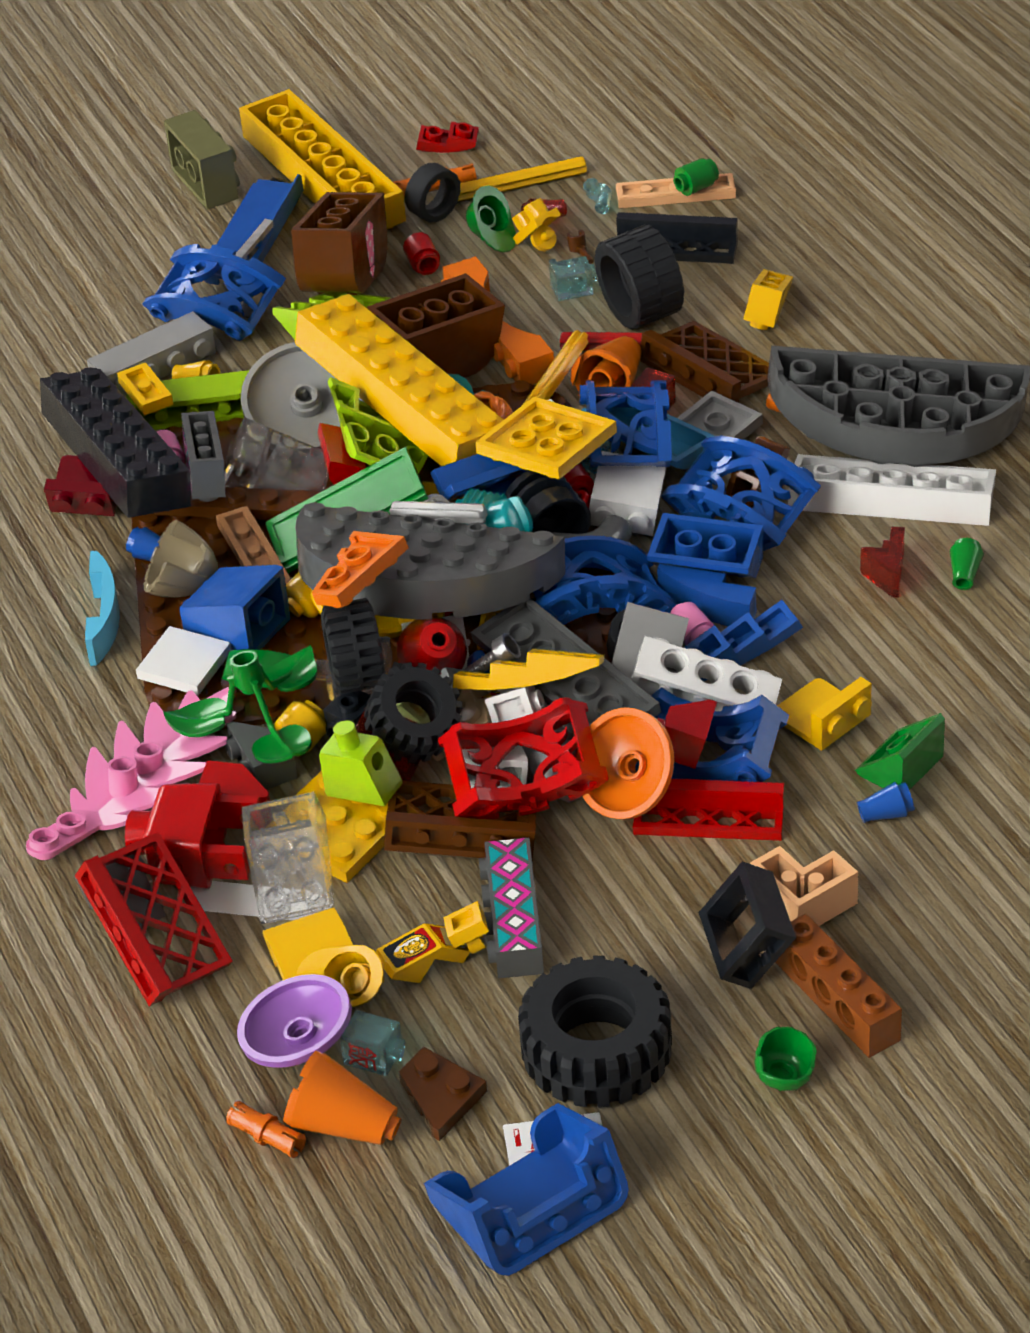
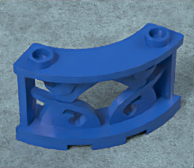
M192 244L181 247L174 252L170 258L174 265L155 295L146 298L142 305L149 310L152 316L164 322L177 319L193 311L207 324L219 328L228 336L241 341L253 333L255 326L286 278L270 266L251 257L250 261L235 256L236 250L218 245H212L210 249L201 248L199 244ZM214 274L222 275L224 284L229 291L200 298L193 290L192 284L202 282ZM232 278L236 280L237 286L231 281ZM260 292L264 295L259 303L256 304L252 297ZM242 301L253 310L248 321L233 313L234 311L240 312L244 317V311L240 303Z
M586 380V385H580V405H586V412L616 421L617 433L608 439L612 442L611 453L619 448L621 439L626 442L623 455H602L601 447H598L586 457L590 458V467H670L672 462L671 421L667 420V410H669L670 405L665 380H651L650 387H595L593 380ZM610 408H635L642 412L636 414L632 418L630 426H627L609 413L608 410ZM633 447L652 455L631 454Z
M723 435L705 438L701 443L705 449L680 482L668 486L661 497L680 515L714 519L717 515L732 522L763 525V551L779 546L787 536L786 532L813 495L819 491L821 485L814 480V475L808 469L796 466L786 458L763 446L747 440ZM739 470H754L759 479L762 493L746 490L732 497L726 495L725 483L721 477ZM712 484L717 486L716 490H713ZM783 485H787L799 495L792 506L776 499L788 500L791 498L790 491L782 489ZM753 502L754 507L751 508L747 506L745 503ZM775 511L785 515L777 526L773 524Z
M590 535L565 538V575L549 590L541 592L538 589L533 592L536 598L535 602L563 625L579 617L598 613L599 608H615L617 612H620L626 608L627 602L670 613L677 605L675 600L660 588L650 569L654 564L647 561L646 552L631 543L606 536ZM581 568H598L610 571L614 575L593 576L577 572Z
M662 687L651 695L660 704L661 713L655 716L657 719L659 717L665 720L670 706L692 703L677 697ZM763 695L746 703L723 706L722 711H714L706 741L717 742L727 752L710 762H698L695 769L674 762L672 779L763 782L771 777L772 769L768 765L779 729L787 725L789 714ZM639 761L637 762V764H636V766H635L636 772H637L638 769H639V765H640V764H639Z

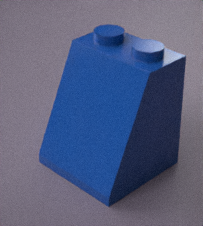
M280 565L219 568L179 607L183 630L228 641L231 644V650H261L291 619L284 569Z

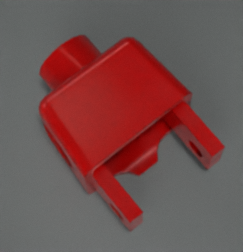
M219 783L162 785L157 792L152 811L132 810L129 812L125 825V846L159 832L190 887L210 889L213 879L248 880L250 869L245 846L225 845L224 840L227 828L263 829L264 817L259 795L222 794ZM153 845L141 850L140 855H146L147 864L158 868L160 857ZM150 875L151 878H152V880L154 881V880H155V876ZM160 880V884L175 885L167 880Z

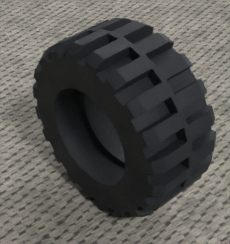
M593 955V959L583 960L582 957L573 958L569 964L563 965L561 962L551 967L548 975L542 973L533 982V987L530 986L526 990L518 1014L522 1060L529 1077L535 1080L536 1085L546 1093L552 1091V1097L565 1103L567 1100H572L575 1106L587 1107V1104H598V1108L609 1107L610 1102L619 1101L620 1104L632 1100V1095L635 1093L639 1096L651 1088V1081L656 1083L662 1077L672 1055L671 1011L668 996L662 990V986L652 975L647 977V971L636 964L632 967L628 966V962L624 959L615 957L614 961L605 960V956ZM590 1022H607L625 1029L613 1037L602 1040H583L567 1034L574 1027Z

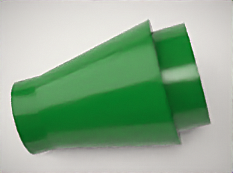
M960 538L955 541L949 551L953 574L952 584L957 589L967 590L973 586V581L983 559L984 552L977 540Z

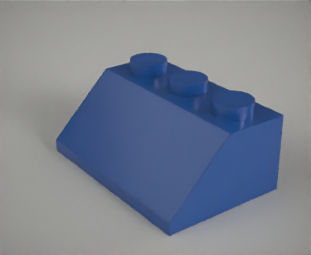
M663 513L647 554V561L657 566L659 564L726 573V575L756 578L763 559V525Z

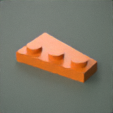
M353 531L349 537L351 542L349 548H341L337 554L338 564L326 570L311 592L316 605L332 606L334 608H342L349 605L361 590L373 584L379 574L386 568L394 565L398 560L397 558L409 549L405 537Z

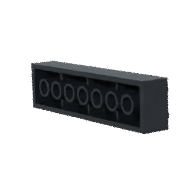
M89 367L82 369L81 372L70 374L57 372L51 374L50 377L40 378L41 413L94 478L101 483L104 490L127 518L191 507L189 468L101 369Z

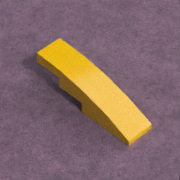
M532 649L527 652V662L495 660L490 663V673L459 671L453 676V688L496 690L528 687L564 679L597 667L604 662V655Z

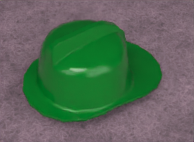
M489 185L480 187L475 191L473 201L466 211L467 225L476 236L485 241L494 250L502 253L509 252L515 247L516 242L513 237L516 235L508 201L497 188Z

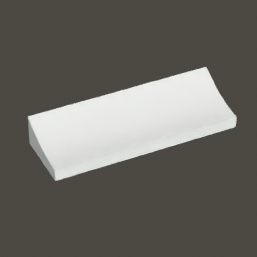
M802 454L797 455L794 463L798 467L808 469L814 475V480L821 485L819 491L813 495L802 511L989 526L996 469L931 464L912 467L907 464H877L867 459ZM789 487L791 498L788 499V505L792 506L799 495Z

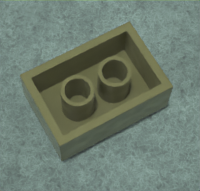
M196 110L164 120L171 169L204 207L210 209L239 199L237 187L240 186V181L234 169V162H236L235 151L231 145H227L218 131L215 132L212 129L209 121L206 118L203 119Z

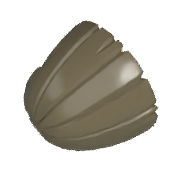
M178 520L172 521L167 526L166 532H163L158 541L159 547L156 546L150 559L151 563L148 565V570L145 574L143 588L145 592L160 597L175 598L193 595L202 586L204 581L208 580L218 569V562L214 552L207 542L194 530Z

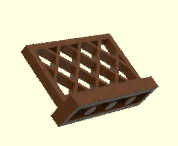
M696 321L689 322L663 334H658L651 329L642 333V355L640 361L701 397H704L710 391H714L739 403V399L768 387L769 363ZM694 333V334H696L697 336H688V335ZM685 345H689V346H702L703 348H701V347H688V346H685ZM707 358L725 359V360H713V359H707ZM730 371H739V372H748V373H736V372H730Z
M402 781L401 786L388 801L384 850L483 858L486 857L485 842L529 838L533 862L536 813L519 816L518 810L503 812L506 815L498 819L455 817L452 804L457 800L453 785ZM399 794H411L415 797L406 800ZM439 797H449V798H451L452 800H450V801H448V802H446V803H443V802H441L440 800H438L437 798H439ZM427 804L433 809L424 813L417 807Z

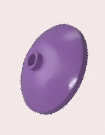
M308 974L285 979L261 992L247 1006L238 1023V1042L244 1054L251 1061L259 1065L285 1068L304 1064L315 1051L325 1053L342 1036L351 1018V1000L345 988L338 981L324 975Z

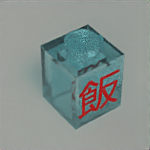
M359 1010L355 1011L347 1028L340 1037L344 1065L384 1076L388 1075L395 1062H400L405 1051V1040L401 1037L399 1021Z

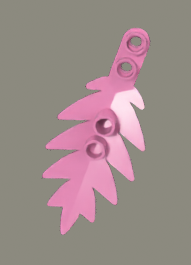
M229 687L208 698H220L227 702ZM190 690L186 693L178 709L200 701V699ZM156 702L150 704L146 716L144 742L140 743L124 721H119L115 734L114 758L107 763L96 747L90 749L85 773L86 798L77 788H72L70 790L72 812H65L59 815L56 823L49 827L33 830L26 842L27 853L39 860H49L98 830H110L125 826L130 811H143L153 807L157 792L162 785L174 784L202 773L206 762L185 761L200 757L226 745L227 737H188L179 734L167 723L163 710ZM232 711L231 715L224 717L225 725L236 719V711Z

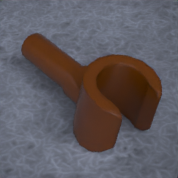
M578 230L579 236H571L570 233H567L569 251L578 252L587 265H592L594 261L586 249L585 232Z

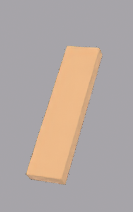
M725 173L719 174L718 180L712 186L689 196L682 194L676 189L673 178L616 183L618 208L620 209L736 198V188L733 174Z

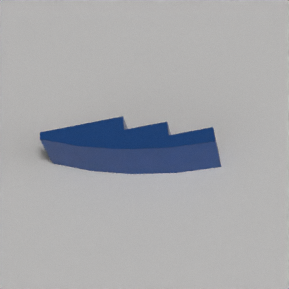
M780 600L755 619H753L749 612L722 632L714 625L683 648L697 649L705 655L721 660H732L741 666L801 630L803 626L784 601ZM700 678L703 682L708 680L706 678Z

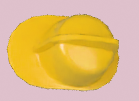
M365 945L330 947L313 951L302 960L296 971V976L316 974L335 979L345 988L352 1007L368 1003L377 995L382 983H384L382 960L376 951Z

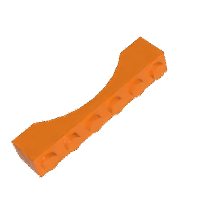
M476 256L443 266L444 279L441 282L466 273L490 292L488 271ZM503 321L499 343L494 344L493 358L496 362L500 361L509 378H513L515 382L526 381L533 385L539 382L553 362L554 352L540 335L525 332Z

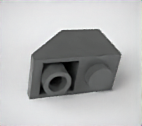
M234 721L226 724L229 739L226 741L225 748L230 759H237L238 763L243 764L266 790L298 778L295 756L279 763H262L253 756L252 746L254 742L265 735L271 734L268 728Z

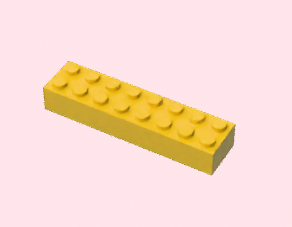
M290 89L239 108L243 137L291 182H293L297 174H300L303 182V193L313 203L316 204L326 192L384 193L387 229H391L395 225L406 221L403 191Z
M350 294L339 296L330 301L298 311L295 344L339 381L359 388L360 399L441 467L476 455L475 442L503 421L499 415Z

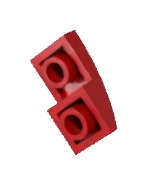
M452 121L449 130H444L437 126L421 125L416 150L449 153L475 148L479 127L471 126L465 122L457 123Z

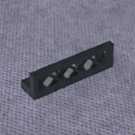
M618 212L617 235L642 225H650L657 229L666 239L677 261L734 264L738 245V218ZM688 247H689V248H696V250H693V251H687V250H684V249H686V248H688ZM717 249H729L728 253L715 252Z

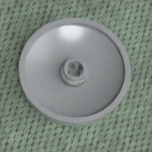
M295 342L281 345L269 351L251 367L242 385L241 406L247 426L257 439L279 452L291 455L323 453L318 438L319 423L340 427L336 407L327 382L330 377L337 378L304 352Z

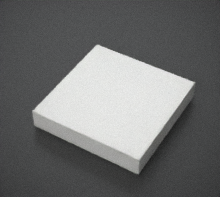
M169 626L137 667V679L184 692L192 690L196 695H199L226 660L229 651H232L231 644L228 641Z

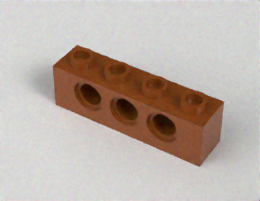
M807 914L792 920L791 924L796 939L775 963L868 1058L901 1041L902 1008Z

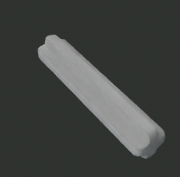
M394 501L389 511L390 515L405 516L413 514L420 516L421 519L429 520L445 518L453 520L454 523L461 524L485 523L487 516L485 505L480 503Z

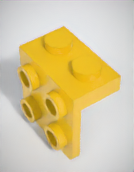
M859 677L843 690H839L824 679L816 678L777 705L789 714L787 725L784 727L822 751L871 715L872 683L863 677Z

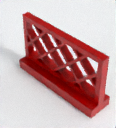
M159 832L100 858L97 855L85 860L75 874L81 888L149 1007L162 1001L165 996L230 966L233 962ZM153 845L160 857L158 868L138 861L141 850ZM134 854L133 859L128 858V856ZM116 862L130 867L126 882L112 878L106 866ZM135 870L155 876L151 891L132 885ZM161 879L176 885L179 890L177 900L157 894ZM129 893L149 900L145 915L130 910L126 903ZM154 902L174 909L170 924L150 917ZM180 911L193 915L197 922L195 933L176 926ZM147 926L167 932L163 948L149 943L145 936ZM173 935L193 941L189 957L169 950ZM198 943L212 948L218 960L207 964L194 959ZM166 958L186 965L183 977L171 982L164 969ZM192 968L198 969L191 973Z

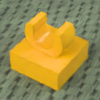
M478 901L443 917L447 937L454 949L465 943L472 954L486 948L482 938H484L483 935L488 933L489 930L484 911Z

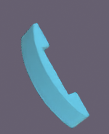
M90 551L89 576L94 598H101L99 617L86 618L85 644L90 666H97L114 643L119 628L120 610L113 574L107 561L98 551Z

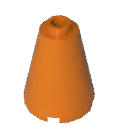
M622 336L581 354L571 368L572 385L575 384L579 392V398L580 385H586V380H593L595 387H633L642 355L638 342L631 337Z
M315 1051L309 1057L299 1075L303 1079L298 1089L293 1088L285 1109L284 1123L295 1129L382 1145L386 1139L392 1141L402 1121V1118L397 1117L398 1108L326 1053Z

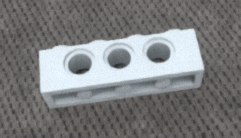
M647 636L643 639L631 676V680L650 696L662 687L677 697L690 702L716 701L715 711H722L723 706H733L749 702L760 695L765 696L776 705L782 683L781 678L775 677L767 671L749 669L738 665L732 660H721L705 655L697 649L682 648L670 644L665 639ZM665 667L673 668L678 673L670 672ZM700 678L708 679L711 684L703 682ZM735 689H740L746 694H740Z

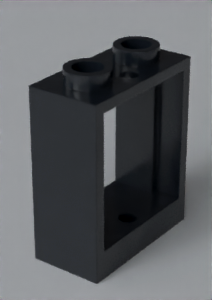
M743 861L698 912L720 979L749 989L755 986L796 939L773 872ZM750 904L756 923L739 941L733 923Z

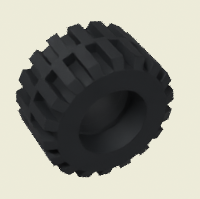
M367 598L353 600L349 605L342 608L323 606L321 612L322 630L330 672L336 690L339 694L375 688L379 679L385 673V666L372 605Z
M411 662L403 663L401 669L397 666L392 667L388 674L384 673L381 676L367 702L368 705L364 713V717L367 718L365 722L366 731H372L371 735L381 738L387 751L394 754L393 759L400 762L402 757L407 758L408 763H416L419 757L422 762L429 761L433 754L437 757L444 749V747L439 746L438 738L445 734L452 725L460 723L462 717L460 713L463 709L462 701H457L460 693L457 688L450 687L452 680L448 676L442 678L439 675L441 670L435 667L431 671L426 669V664L418 663L417 667H413ZM410 702L420 706L427 713L430 722L417 724L405 719L398 711L396 704Z

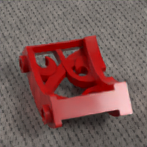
M563 697L554 700L549 706L513 720L487 724L460 722L452 725L445 734L438 738L440 747H444L457 800L452 804L455 817L498 819V812L518 810L519 816L550 809V801L567 795L570 801L607 782L609 780L607 769L604 766H600L586 712L589 711L587 703ZM571 722L575 736L564 746H561L568 735L567 726L559 733L554 730ZM517 745L537 750L548 756L536 769L532 783L523 785L520 779L512 773L497 769L502 760ZM577 747L579 749L582 762L578 761L574 757V755L571 754ZM462 749H480L477 753L468 750L467 752L469 758L481 766L465 763ZM552 767L553 772L557 774L545 778V773ZM468 774L476 776L474 788H471ZM500 780L511 785L510 787L497 788L500 786Z

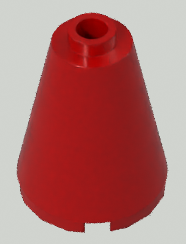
M432 616V619H416L412 621L402 631L397 642V658L399 663L411 662L413 667H417L418 663L426 664V669L431 671L434 667L439 670L445 667L462 669L467 657V645L460 629L451 621L438 616ZM433 642L438 643L440 646H435Z

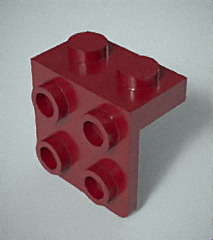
M64 455L60 459L56 479L46 478L44 486L50 512L115 516L117 504L104 490L101 483L94 478L77 456Z

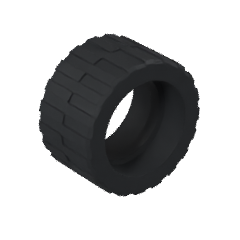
M642 225L598 244L595 250L594 261L599 286L610 310L622 325L632 330L681 310L685 291L680 267L668 242L657 229L650 225Z

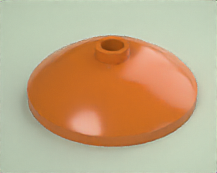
M618 708L606 712L590 725V730L600 766L606 767L609 780L582 797L593 810L603 816L622 820L636 818L654 808L670 785L674 770L672 742L662 723L645 711L634 708ZM577 749L576 759L582 762L579 749ZM639 761V764H640V765H639V769H638V771L636 772L635 766H636L637 762Z

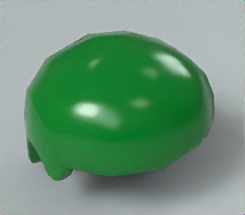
M775 1027L764 1033L759 1040L755 1052V1071L759 1075V1079L768 1087L778 1091H797L809 1082L813 1074L817 1054L816 1046L807 1034L793 1027Z

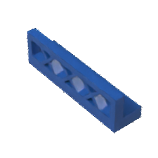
M476 454L436 468L430 474L438 493L448 501H452L465 496L470 488L482 490L516 478L528 470Z

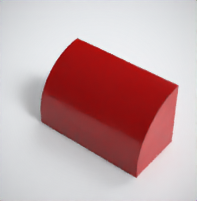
M319 423L318 438L328 475L333 485L367 468L364 462L351 458L348 455L341 427Z

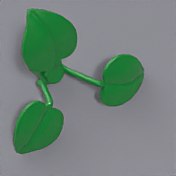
M309 645L266 670H263L256 652L248 650L236 653L229 660L233 675L227 677L229 682L227 702L220 698H208L191 703L175 711H164L167 723L179 734L188 737L207 736L225 726L224 717L232 714L235 689L237 687L243 694L255 693L271 733L254 742L252 753L255 759L262 763H279L287 761L293 756L303 755L309 751L312 745L309 731L296 724L288 725L277 731L261 689L262 687L269 690L278 688L280 691L290 692L312 683L318 675L312 647Z

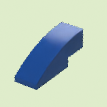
M666 564L658 565V584L661 589L666 591L675 600L677 605L693 602L711 622L727 627L748 612L755 619L757 614L756 587L726 583V573Z

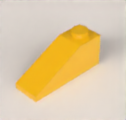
M763 269L752 283L743 320L750 321V326L757 329L768 330V326L773 328L780 316L793 276Z

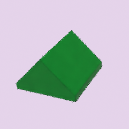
M939 713L897 729L855 769L856 773L882 788L893 782H896L897 785L906 782L910 790L944 756L945 718Z

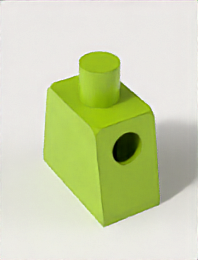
M345 720L337 723L333 728L334 734L320 750L319 754L326 796L385 806L403 782L382 739L374 735L357 733L355 724L352 721Z

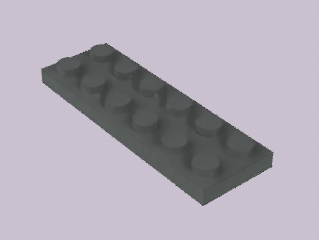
M531 598L521 604L503 609L471 632L473 642L486 653L492 651L491 643L493 640L504 633L509 634L515 639L521 651V656L515 660L517 662H527V652L532 649L599 654ZM605 658L601 665L564 679L534 685L535 690L539 689L541 691L544 702L548 705L554 700L563 697L587 703L589 711L586 712L589 726L601 715L618 708L639 709L654 717L661 713L660 704L657 700Z

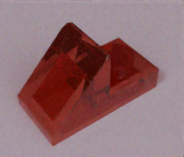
M891 526L890 540H883L882 548H861L860 571L862 575L889 596L899 598L904 560L905 527Z

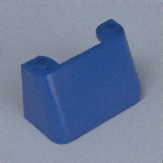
M557 1103L539 1114L532 1123L530 1135L535 1151L471 1189L464 1176L456 1171L449 1170L426 1181L424 1186L433 1206L485 1265L500 1275L509 1276L615 1212L624 1204L629 1191L628 1182L609 1129Z

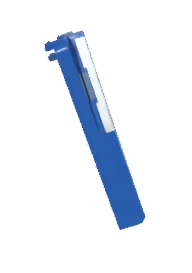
M297 174L292 183L258 179L256 183H253L216 245L236 250L235 256L250 261L248 254L258 247L257 252L252 257L263 262L304 191L302 176ZM214 274L204 281L209 284L219 285V279H222V275ZM232 278L231 281L237 286L236 280Z

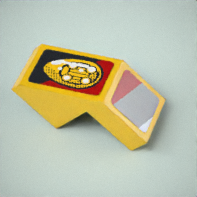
M424 923L378 948L376 953L382 960L383 969L391 979L421 983L435 959L464 963L470 950L465 944L454 949L447 937L445 926Z

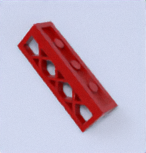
M671 779L670 785L659 803L645 813L660 815L663 819L658 822H642L643 815L634 818L633 835L782 841L784 783ZM685 816H696L700 819L694 824H684L680 821ZM723 817L735 819L737 822L729 826L721 825L717 821ZM759 819H775V826L758 827L754 822Z

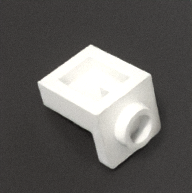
M534 685L520 687L484 699L492 723L513 720L545 708L543 695L539 689L535 690Z

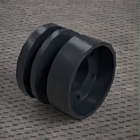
M528 470L518 476L506 491L505 495L507 498L519 496L523 504L528 508L533 520V533L549 531L551 533L582 534L587 533L589 530L591 512L564 476L560 479L549 478L546 475Z

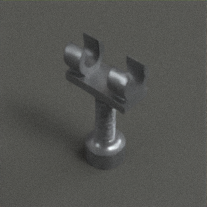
M504 633L492 641V651L482 656L476 662L463 670L445 667L441 670L442 674L439 675L442 678L448 676L452 680L450 687L453 688V676L459 671L484 673L490 669V663L495 660L515 661L521 656V651L515 639L509 634Z

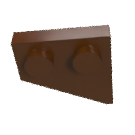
M424 1046L399 1071L400 1083L407 1094L413 1097L416 1109L421 1116H425L431 1126L432 1135L439 1141L487 1092V1084L484 1079Z

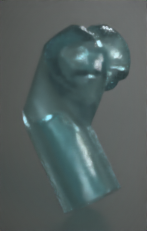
M595 178L587 179L583 184L586 195L596 202V212L606 214L610 209L611 189L603 183H598Z

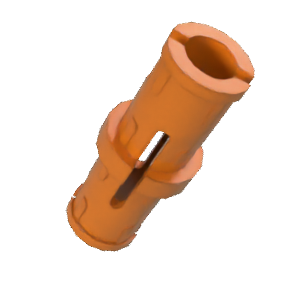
M241 1101L234 1103V1107L239 1109V1111L232 1107L229 1109L226 1117L227 1124L253 1136L256 1143L262 1146L268 1144L291 1158L299 1155L293 1148L302 1152L306 1143L305 1134L281 1124L277 1116L271 1113L262 1114Z

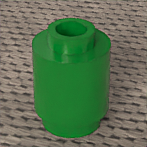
M700 158L677 168L673 182L679 192L689 196L712 186L719 178V171L712 159Z

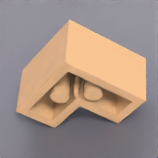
M781 846L750 862L752 865L773 872L790 921L807 914L820 926L858 904V871L834 850L805 867L797 862Z

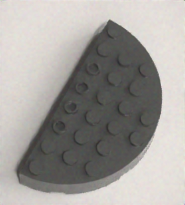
M771 346L768 369V388L776 407L793 426L803 432L808 438L814 439L837 451L872 460L877 464H907L912 467L965 459L985 452L1001 443L1014 431L1023 416L1030 382L1029 365Z
M317 502L305 504L296 519L298 570L302 580L312 590H314L326 570L338 564L337 554L341 548H349L351 545L349 537L353 531L405 537L409 549L397 558L398 560L394 565L386 568L379 574L373 584L365 587L353 598V600L367 598L372 605L374 614L379 616L403 619H432V613L453 612L454 618L495 612L530 600V593L538 589L541 592L549 590L565 575V536L553 535L549 531L533 533L520 531L516 527L493 528L487 527L483 523H454L453 520L445 518L429 520L421 519L420 516L413 514L397 516L389 515L388 512L381 510L365 512L357 511L356 508L349 506L340 508L325 507L324 504Z

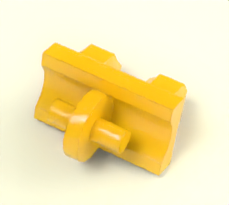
M539 198L527 204L523 211L512 218L519 230L513 239L518 245L530 236L532 245L539 251L545 252L549 251L556 244L557 236L549 225L559 218L561 214L557 207L548 211L542 198Z

